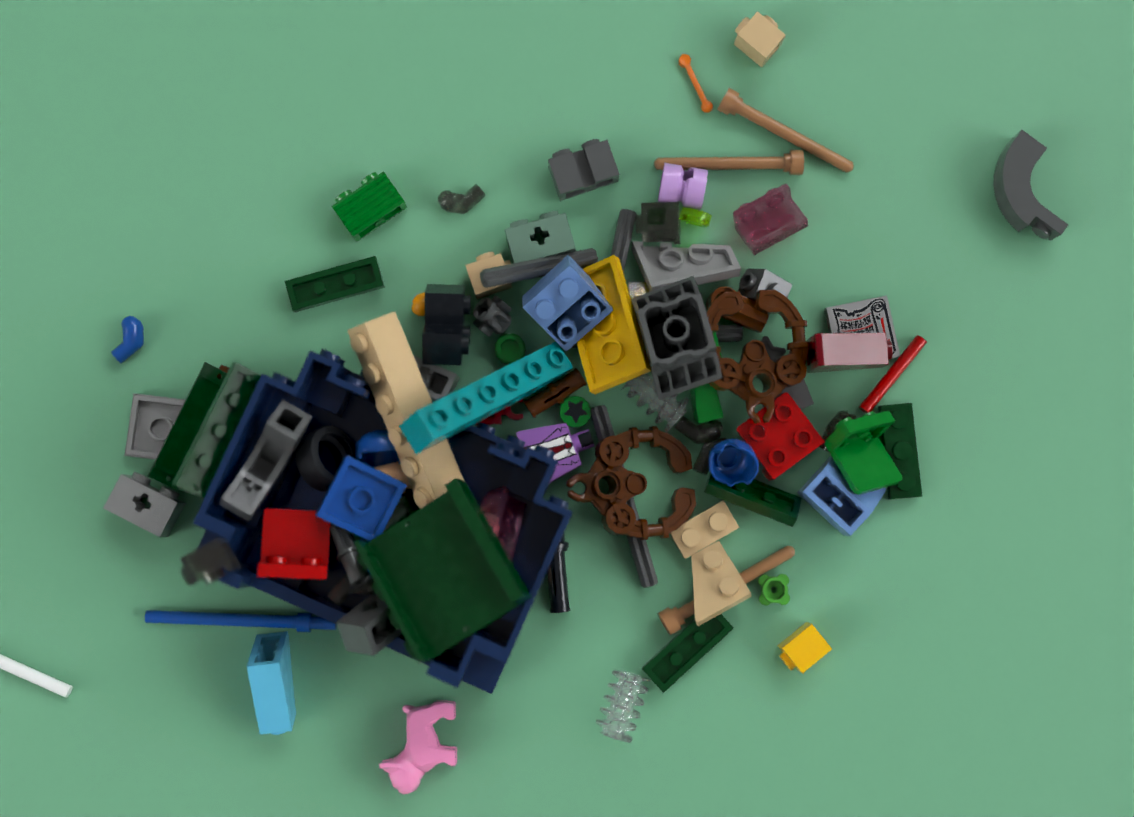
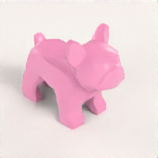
M437 700L426 705L403 706L402 710L406 713L407 718L405 748L394 758L382 760L379 763V768L389 774L393 787L399 793L404 795L417 790L425 773L439 763L444 762L450 766H456L458 761L457 747L440 744L433 727L440 718L455 720L456 702Z

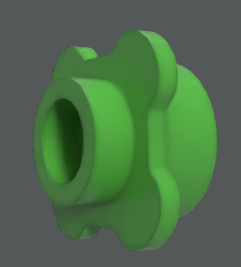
M763 574L759 577L758 584L761 586L759 602L762 605L768 606L770 603L786 605L790 601L787 586L789 578L787 575L779 574L777 577H769ZM772 587L777 588V591L775 593L771 591Z

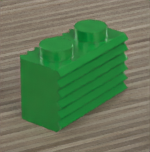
M384 171L379 175L374 172L366 176L361 181V187L354 192L351 190L344 191L336 197V204L332 206L356 242L407 208L405 201Z

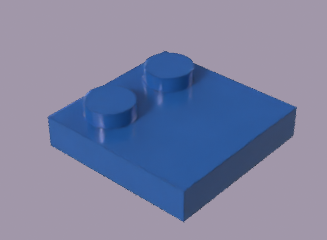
M346 454L316 512V516L371 541L383 533L407 484Z

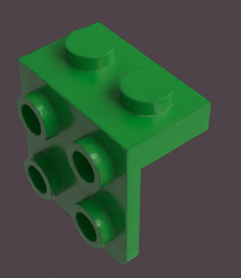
M871 411L860 418H844L835 425L836 430L824 442L851 490L857 495L896 485L902 480L901 473L879 439L895 422L890 411L881 413Z

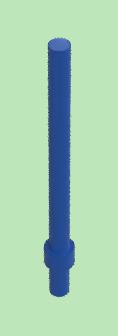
M146 610L145 613L146 623L297 629V632H311L312 629H337V624L321 617L312 616V613H298L297 616Z

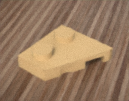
M720 541L691 555L694 613L697 626L751 597L750 590Z

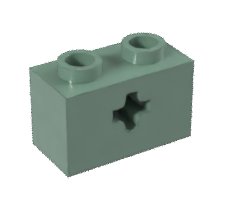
M558 211L547 212L540 216V220L528 222L527 219L518 220L510 224L511 228L505 229L514 263L576 251L566 213L558 214ZM541 233L542 237H546L544 238L543 245L533 241L535 240V234Z

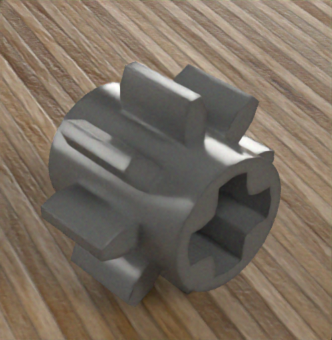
M494 296L492 300L484 298L474 308L473 315L476 320L473 324L488 337L493 332L501 334L511 324V316L508 313L512 308L498 296Z

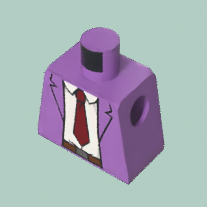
M567 423L516 432L518 439L526 442L523 448L535 449L536 444L555 452L554 459L558 460V466L550 483L581 466L578 453L595 447L589 429L571 435Z

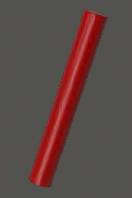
M917 335L861 403L859 406L860 410L868 413L874 409L926 345L927 342L924 338Z

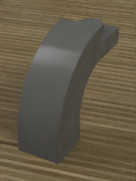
M1021 130L1006 145L997 161L993 182L995 198L1005 219L1018 232L1030 225L1032 231L1037 236L1051 241L1060 236L1068 224L1045 208L1035 198L1030 183L1033 167L1047 148L1024 130Z
M282 400L267 421L254 450L221 498L219 505L249 522L291 458L312 416Z

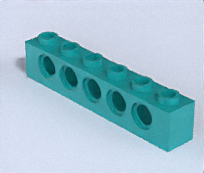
M555 341L417 410L399 427L417 455L547 387L551 382H556L574 367L561 346Z

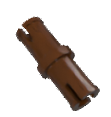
M575 368L554 383L551 382L545 389L523 402L533 418H536L537 415L554 404H562L565 397L586 386L587 383L578 369Z

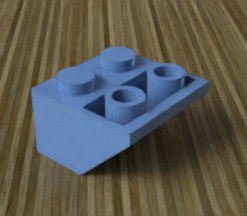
M569 255L522 296V308L565 351L569 350L613 311V308L590 276Z
M830 456L797 493L843 536H851L873 512L887 489L882 488L861 495L855 494L834 459Z

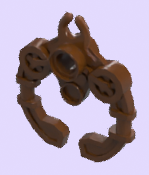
M760 290L756 295V309L764 314H779L785 322V329H792L793 342L787 344L789 354L778 358L774 363L770 359L765 345L759 340H752L744 345L740 362L737 363L731 358H721L719 354L721 353V348L716 346L722 378L710 382L709 385L718 391L724 392L729 390L746 402L747 413L754 423L761 421L760 417L755 413V407L758 404H763L767 409L763 416V421L769 423L774 414V398L786 387L789 388L797 385L806 377L807 367L805 364L810 344L805 338L804 328L807 327V320H803L793 303L776 290ZM740 291L724 292L709 305L706 313L712 334L719 331L717 324L721 316H733L743 309L744 302ZM754 377L760 379L763 383L762 392L754 388Z
M651 426L645 430L631 427L628 431L600 440L595 447L596 460L588 473L576 474L566 482V486L569 488L573 487L577 482L583 483L585 486L584 493L577 494L573 490H569L567 496L576 502H590L602 515V525L610 534L640 538V541L648 540L649 537L660 536L661 539L669 538V533L678 529L693 513L696 506L695 489L684 487L676 489L671 498L672 513L667 517H660L657 524H648L646 519L636 520L634 509L626 504V502L646 490L647 480L640 473L626 470L622 464L628 459L629 447L637 449L640 442H650L651 448L659 447L666 451L667 465L676 474L692 469L691 453L678 439L658 430L657 426ZM600 478L606 480L609 485L607 494H603L599 490L598 482Z

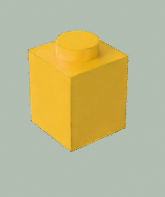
M809 622L804 623L777 645L783 652L779 657L788 669L792 671L796 668L801 673H804L832 650L813 624Z

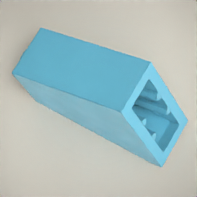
M288 631L256 635L247 663V672L259 733L283 734L287 731H292L296 716Z

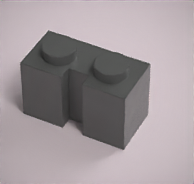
M599 139L589 140L581 145L583 150L572 153L570 149H563L552 154L553 158L548 159V168L560 201L619 181L620 174L608 140L601 142Z

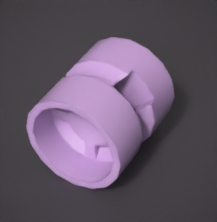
M664 163L658 203L675 206L677 202H682L683 207L701 210L708 170L690 167L687 171H684L682 165Z

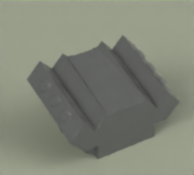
M694 276L631 299L659 400L722 378L715 341L702 295L699 293Z

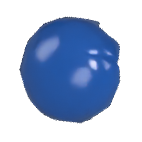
M377 429L365 433L356 443V459L369 466L377 467L397 461L401 464L396 449L389 440L388 430Z
M727 439L718 442L708 454V469L715 480L729 487L737 483L748 485L759 473V461L748 443L740 439Z

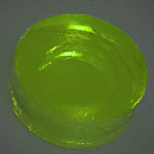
M682 207L679 219L691 225L707 228L710 225L712 215L700 210Z

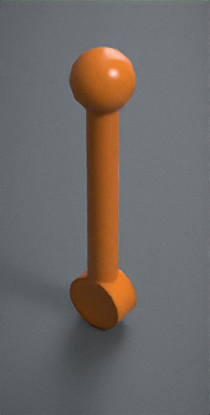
M682 54L679 57V65L686 69L702 102V111L709 113L713 109V104L707 101L690 66L691 57L687 54Z

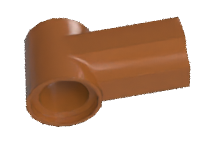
M726 286L717 288L707 298L706 308L708 309L717 295L735 290ZM742 296L744 302L742 310L733 316L720 317L761 333L770 314L758 311L755 306L756 301Z

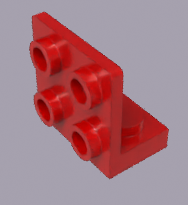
M784 392L774 400V414L769 423L763 421V416L767 411L766 407L756 413L761 420L759 423H754L749 418L736 428L741 438L754 450L759 462L764 467L761 472L768 481L776 479L825 442L788 392Z
M264 509L261 561L258 563L257 577L327 579L331 523L317 517V511Z

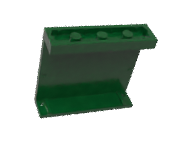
M204 362L148 477L176 490L204 499L261 375L238 363H232L228 373ZM218 374H221L220 379L217 378Z
M458 478L445 484L448 492L368 543L359 540L354 543L359 552L356 554L358 562L364 570H369L374 579L372 587L381 600L385 599L391 610L388 612L390 621L396 629H401L407 640L404 642L407 652L413 659H417L418 662L432 661L532 598L468 485Z

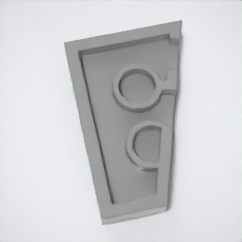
M632 241L631 250L649 292L694 276L697 285L740 276L741 267L730 245L692 244L689 248L672 247V243L660 242V247L643 246V242Z

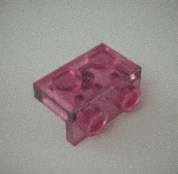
M787 184L769 190L765 195L750 203L741 205L733 212L735 230L753 255L808 227V219L791 198V190Z
M501 486L487 492L481 502V510H483L485 517L512 562L526 503L508 496L509 488Z

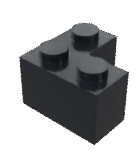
M427 284L425 290V325L422 333V364L461 365L463 355L469 354L471 326H465V314L471 313V295H465V285Z

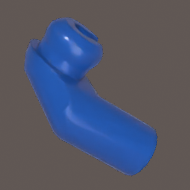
M127 316L123 319L121 323L123 342L111 351L112 355L121 364L144 344V327L141 321L134 316Z

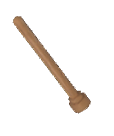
M728 88L717 109L718 111L727 116L729 113L734 116L737 113L848 173L853 170L854 165L852 161L743 103L744 99L739 97L740 93Z
M790 150L789 153H784L783 157L657 158L654 161V167L657 170H663L664 163L682 165L683 170H688L690 167L707 170L783 169V172H789V175H803L804 152L803 150Z
M786 546L739 574L745 584L792 558L795 555V549L792 546ZM694 600L678 609L677 607L672 609L667 607L657 613L669 635L681 630V625L685 624L684 620L695 614Z

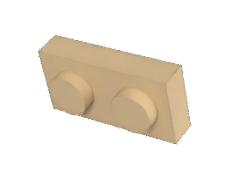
M722 500L687 520L678 529L669 534L683 558L686 559L740 527L725 501Z

